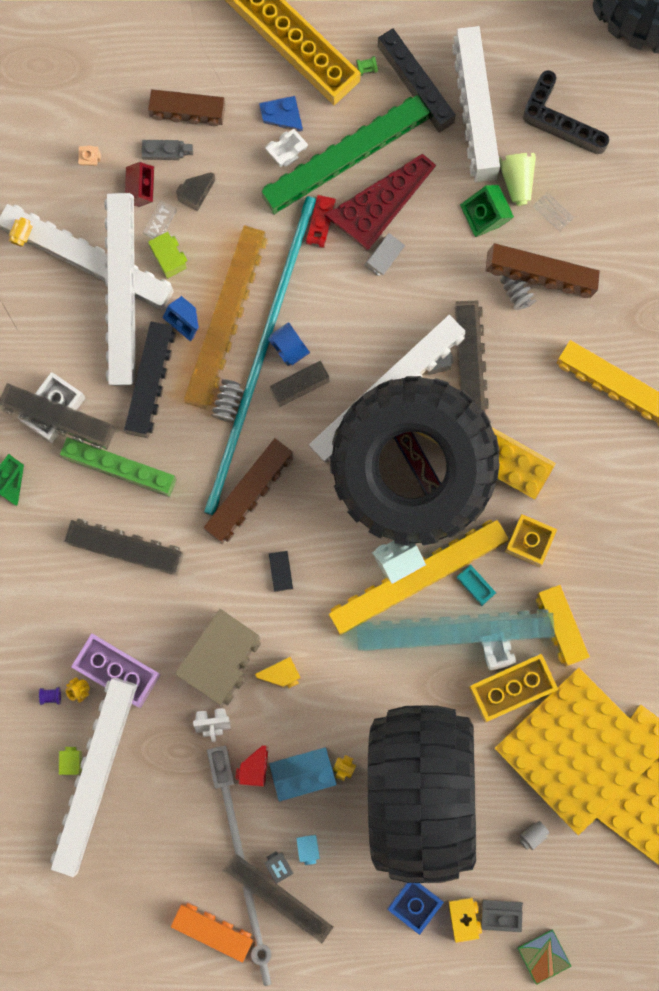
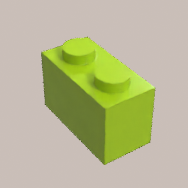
M167 231L148 241L167 279L187 269L185 262L188 260L184 252H179L177 249L179 244L175 236L171 237Z

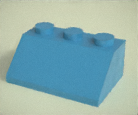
M326 747L269 763L279 802L336 786Z

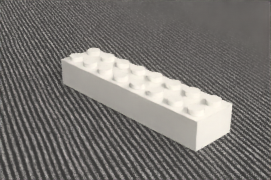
M480 27L457 29L456 36L453 37L452 51L453 55H456L455 71L458 72L459 76L457 78L458 90L461 89L460 106L463 107L464 111L462 113L463 124H466L464 133L465 141H468L469 145L467 156L468 159H471L469 167L470 176H474V182L497 180L500 163Z

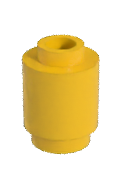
M22 217L15 219L9 233V242L23 247L24 243H27L33 228L30 225L31 221Z

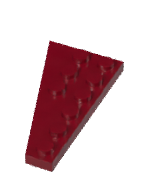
M421 154L382 180L361 191L350 200L342 203L334 210L329 211L324 216L368 251L437 165L424 154Z

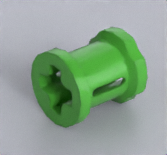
M375 56L362 61L356 60L358 71L361 73L360 76L368 72H378Z

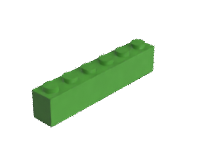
M69 437L66 438L60 453L65 460L168 497L171 496L177 480L175 475Z

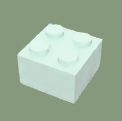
M393 540L387 545L379 546L376 551L372 552L381 571L392 584L426 565L415 543H410L409 546L394 544Z

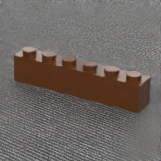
M496 243L487 251L485 271L493 275L525 281L531 285H541L547 289L560 290L566 294L580 295L582 298H591L598 291L600 270Z
M274 438L203 527L204 530L221 544L225 541L229 542L234 536V529L237 526L241 527L245 522V515L249 511H254L258 505L257 500L261 496L265 497L270 490L269 485L280 478L282 475L280 471L284 466L287 468L294 460L292 458L293 451Z

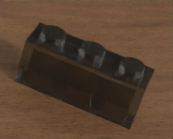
M320 360L271 385L270 391L280 408L329 383V375Z

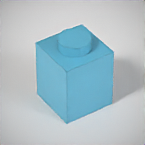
M317 836L297 837L300 862H304L305 865L316 864V860L320 859Z

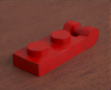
M322 195L317 196L307 235V245L316 244L321 248H325L331 221L324 215L334 210L335 198ZM314 234H321V237H315Z

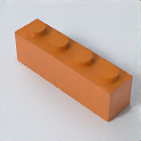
M189 902L186 905L181 904L171 928L243 963L254 940L250 932L244 929L238 931L233 928L234 925L225 920L221 923L215 920L216 916L212 913L205 911L203 914L197 911V906Z

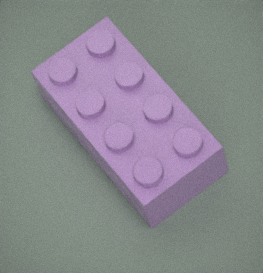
M92 633L71 666L103 687L115 677L137 684L132 704L139 708L142 707L161 676L158 672Z

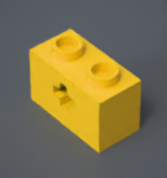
M472 897L449 900L448 907L455 943L479 939L482 928L480 921H476L475 913H479L477 901H473ZM463 914H466L467 917H470V920L467 921V925L460 921V919L463 918Z

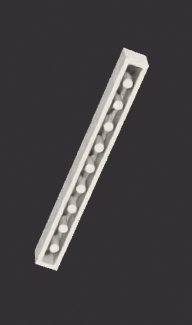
M130 193L107 194V199L104 201V207L107 211V218L104 221L105 229L107 230L105 248L108 250V256H105V266L108 268V275L105 276V285L108 287V294L105 296V303L108 306V313L105 316L106 324H108V332H106V343H108L106 362H109L106 380L109 381V385L113 386L135 385L134 196Z
M6 205L0 216L1 230L10 233L15 219H20V217L31 221L30 225L33 228L27 243L105 282V276L108 275V268L105 266V256H108V254L105 253L104 249L95 246V248L90 246L89 242L83 238L76 239L72 237L73 234L63 229L60 231L56 229L53 223L49 221L45 223L33 213L29 215L23 212L24 210L17 205ZM134 265L135 297L164 311L174 292L171 283L164 279L160 281L154 278L155 276L148 271L142 272Z
M448 315L366 392L378 384L391 379L395 380L405 378L406 376H421L423 378L422 374L426 370L429 372L437 365L435 361L440 357L444 359L451 352L450 348L454 344L458 346L465 339V330ZM348 409L309 444L325 463L330 461L335 431Z
M115 677L108 681L105 686L104 692L107 694L105 700H102L99 705L98 711L101 713L99 719H96L93 724L92 730L95 732L93 738L90 737L86 747L89 751L87 757L84 756L80 766L82 773L81 776H77L74 784L76 792L75 795L72 794L68 803V806H70L69 814L66 813L62 822L64 829L62 833H59L56 841L58 848L56 852H53L50 863H52L51 870L71 877L78 874L137 684Z

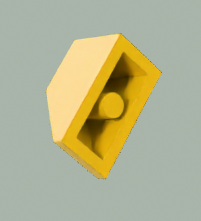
M291 657L255 674L259 680L283 688L287 686L288 689L298 685V680L301 679Z

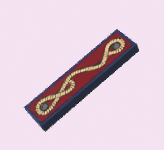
M405 432L394 436L393 439L425 496L434 492L441 482L413 432Z

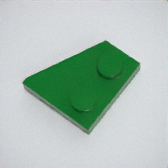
M8 454L0 464V495L17 506L24 464Z

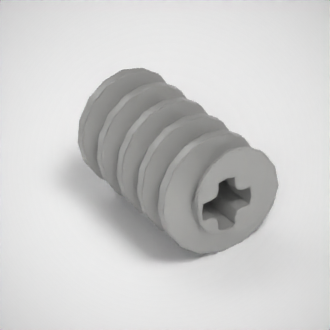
M502 276L500 282L504 284L503 288L507 290V296L511 297L510 302L514 304L515 310L525 309L536 302V300H530L534 295L533 293L527 294V291L530 290V286L524 287L527 282L512 280L509 277Z
M222 379L221 383L223 386L219 387L222 393L217 394V398L220 400L214 402L217 407H213L212 411L215 414H211V416L223 421H234L230 414L237 413L232 408L239 407L235 400H241L237 393H243V390L239 388V383Z

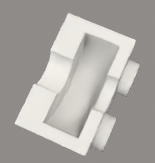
M293 129L290 132H284L280 136L279 142L271 141L265 149L280 167L282 165L287 167L299 158L297 154L302 150H306L308 144Z
M503 632L480 637L485 653V661L490 671L516 665L515 656L510 654L509 651L511 650L510 641L505 639Z

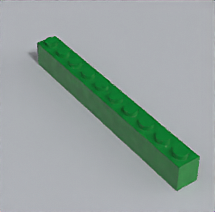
M418 95L413 98L408 97L402 105L392 107L384 116L376 117L371 124L361 126L356 133L351 136H345L337 145H330L324 153L314 155L306 164H299L293 172L285 173L275 183H269L264 186L261 191L262 198L275 215L429 120L430 112Z

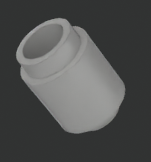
M538 821L520 834L521 839L519 841L525 849L528 850L530 848L534 850L547 839L549 831Z

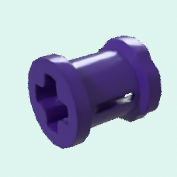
M56 687V689L48 690L40 688V705L45 703L60 705L61 688Z

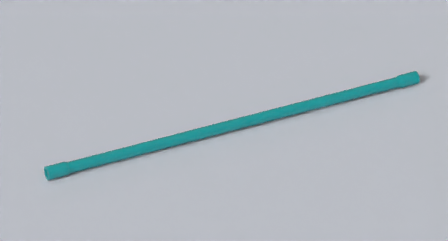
M310 196L305 198L297 229L214 486L204 513L212 516L217 511L225 479L270 343L268 338L273 333L301 243L316 203V199Z

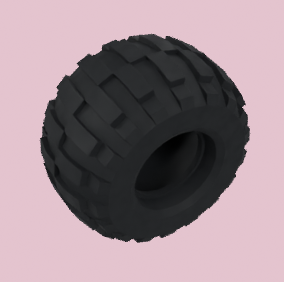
M406 376L405 378L391 379L378 384L351 405L334 434L332 456L330 457V472L334 475V489L339 500L344 501L349 509L347 513L356 523L360 521L370 529L369 533L380 539L382 536L392 539L394 544L409 546L410 543H422V546L436 544L439 540L447 537L452 538L463 532L472 521L477 520L492 497L498 479L500 464L497 435L494 434L487 414L473 401L474 398L464 390L460 391L449 385V382L437 378L429 379L422 378L421 376ZM405 432L426 434L434 439L443 450L446 459L444 479L440 486L427 496L420 498L399 496L391 491L382 480L379 471L381 451L384 445L398 434Z
M438 705L402 706L388 710L386 717L374 718L370 727L368 742V828L370 854L375 869L377 871L389 872V878L392 880L406 883H443L459 879V872L471 871L476 864L474 725L469 717L457 716L456 709Z

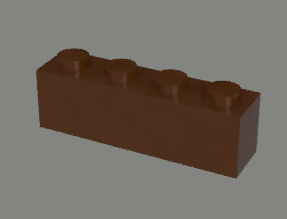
M151 89L148 112L150 117L155 120L170 119L173 122L189 121L191 124L207 123L210 126L223 125L226 104L224 97Z

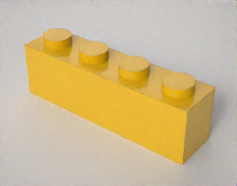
M561 585L539 592L535 601L539 610H543L545 626L550 627L552 632L550 638L553 645L558 647L559 653H557L560 663H564L565 667L588 659L590 656Z

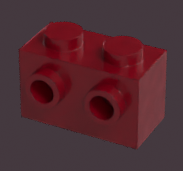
M142 162L127 166L125 193H130L134 196V206L141 207L152 203L154 166Z

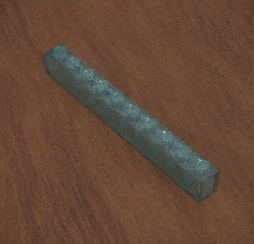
M537 610V614H529V611H519L517 615L509 616V612L497 613V617H490V614H479L478 618L462 615L458 616V619L451 620V617H439V621H431V618L419 619L420 622L413 623L411 619L400 620L399 624H392V621H381V625L365 622L357 627L358 650L373 651L555 638L553 613H549V610Z

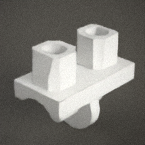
M224 708L214 710L215 718L208 719L207 711L196 712V720L193 721L195 732L203 733V737L211 736V741L215 742L217 735H223V730L231 729L229 716H227Z

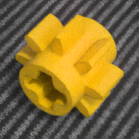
M75 677L69 681L70 683L66 684L68 687L66 688V695L71 701L77 699L78 703H80L90 695L88 693L90 686L84 679L78 680Z
M347 755L343 759L338 757L332 770L337 772L336 778L342 781L345 780V777L351 779L356 765L352 763L354 758Z

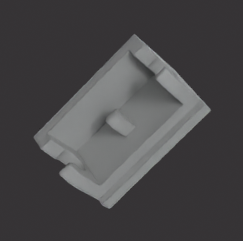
M388 233L364 266L376 275L383 276L405 245Z

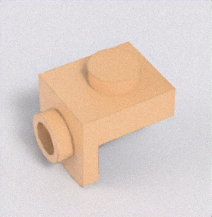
M79 146V165L97 166V163L101 160L98 147Z

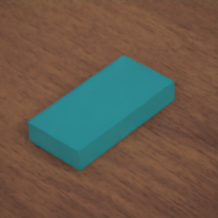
M471 564L456 577L481 606L496 594L494 589Z

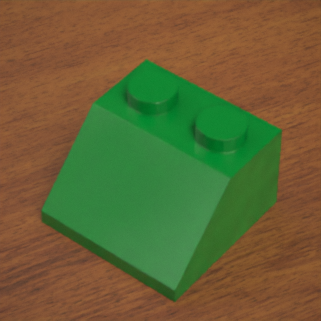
M486 185L460 204L475 237L500 228L514 218L499 185Z

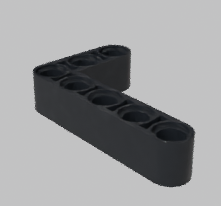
M546 70L542 72L526 104L523 120L529 125L592 153H604L609 144V136L605 132L546 107L557 77L553 71ZM547 79L551 81V83L546 84L543 80ZM541 95L544 99H537L536 96ZM534 111L536 115H530L528 112ZM549 118V119H551L553 122H552V123H548V122L545 121V119ZM562 126H568L570 130L566 131ZM580 133H583V134H585L587 137H586V138H581V137L579 136V134H580ZM596 141H601L604 145L600 146Z

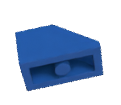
M182 296L168 305L162 318L191 342L199 328L196 308Z

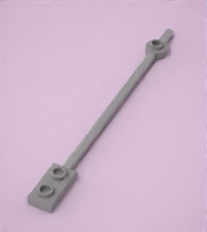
M227 746L207 749L215 789L220 787L222 789L255 947L251 952V958L255 964L260 966L264 986L271 985L267 965L271 958V950L262 942L229 785L235 783ZM259 951L265 952L264 958L258 957Z

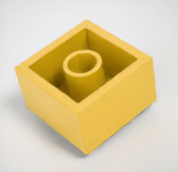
M521 514L505 549V553L540 568L558 529Z

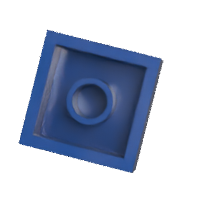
M405 883L387 907V910L420 935L444 902L420 883Z

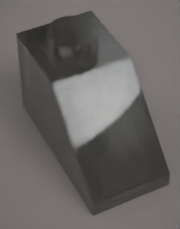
M210 172L186 179L183 184L179 185L176 191L178 201L198 211L216 181L215 174Z

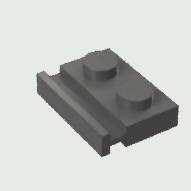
M482 900V930L522 932L523 902Z

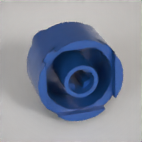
M289 322L273 332L268 338L277 352L281 350L278 354L287 366H293L310 354V351Z

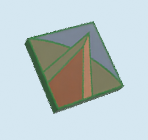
M553 929L517 947L536 985L572 967Z

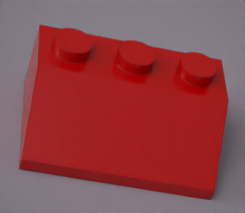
M262 745L240 764V768H236L235 780H239L240 785L265 787L268 746Z

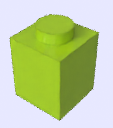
M65 747V751H59V775H81L82 751H77V747Z

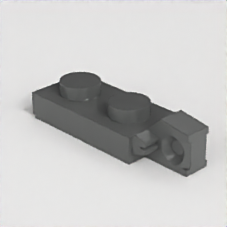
M142 140V160H179L184 155H193V144H184V141Z

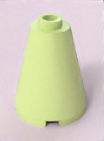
M527 153L507 155L506 160L503 161L501 157L499 158L500 169L512 203H516V206L527 205V201L531 200L536 159L534 153H531L532 157H527Z

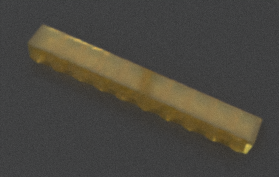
M246 225L243 226L184 397L186 404L207 410L208 405L211 406L214 401L215 395H213L214 388L219 386L221 377L218 376L220 370L225 368L227 361L225 356L226 353H230L233 342H230L232 335L235 336L239 325L236 323L238 318L243 316L244 307L242 306L244 300L247 301L250 295L248 288L250 283L253 284L255 281L256 273L254 271L256 266H260L262 260L260 253L267 246L268 239L266 238L265 231Z

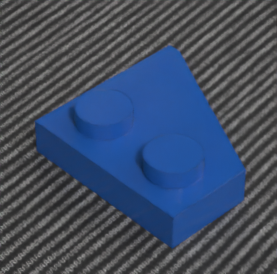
M295 96L259 103L263 123L278 125L282 128L290 127L297 129L299 132L303 131Z

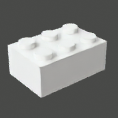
M51 372L18 416V419L41 437L53 443L85 400V396L82 392Z

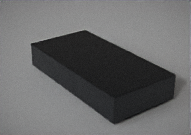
M288 551L269 553L274 592L292 590L293 583Z

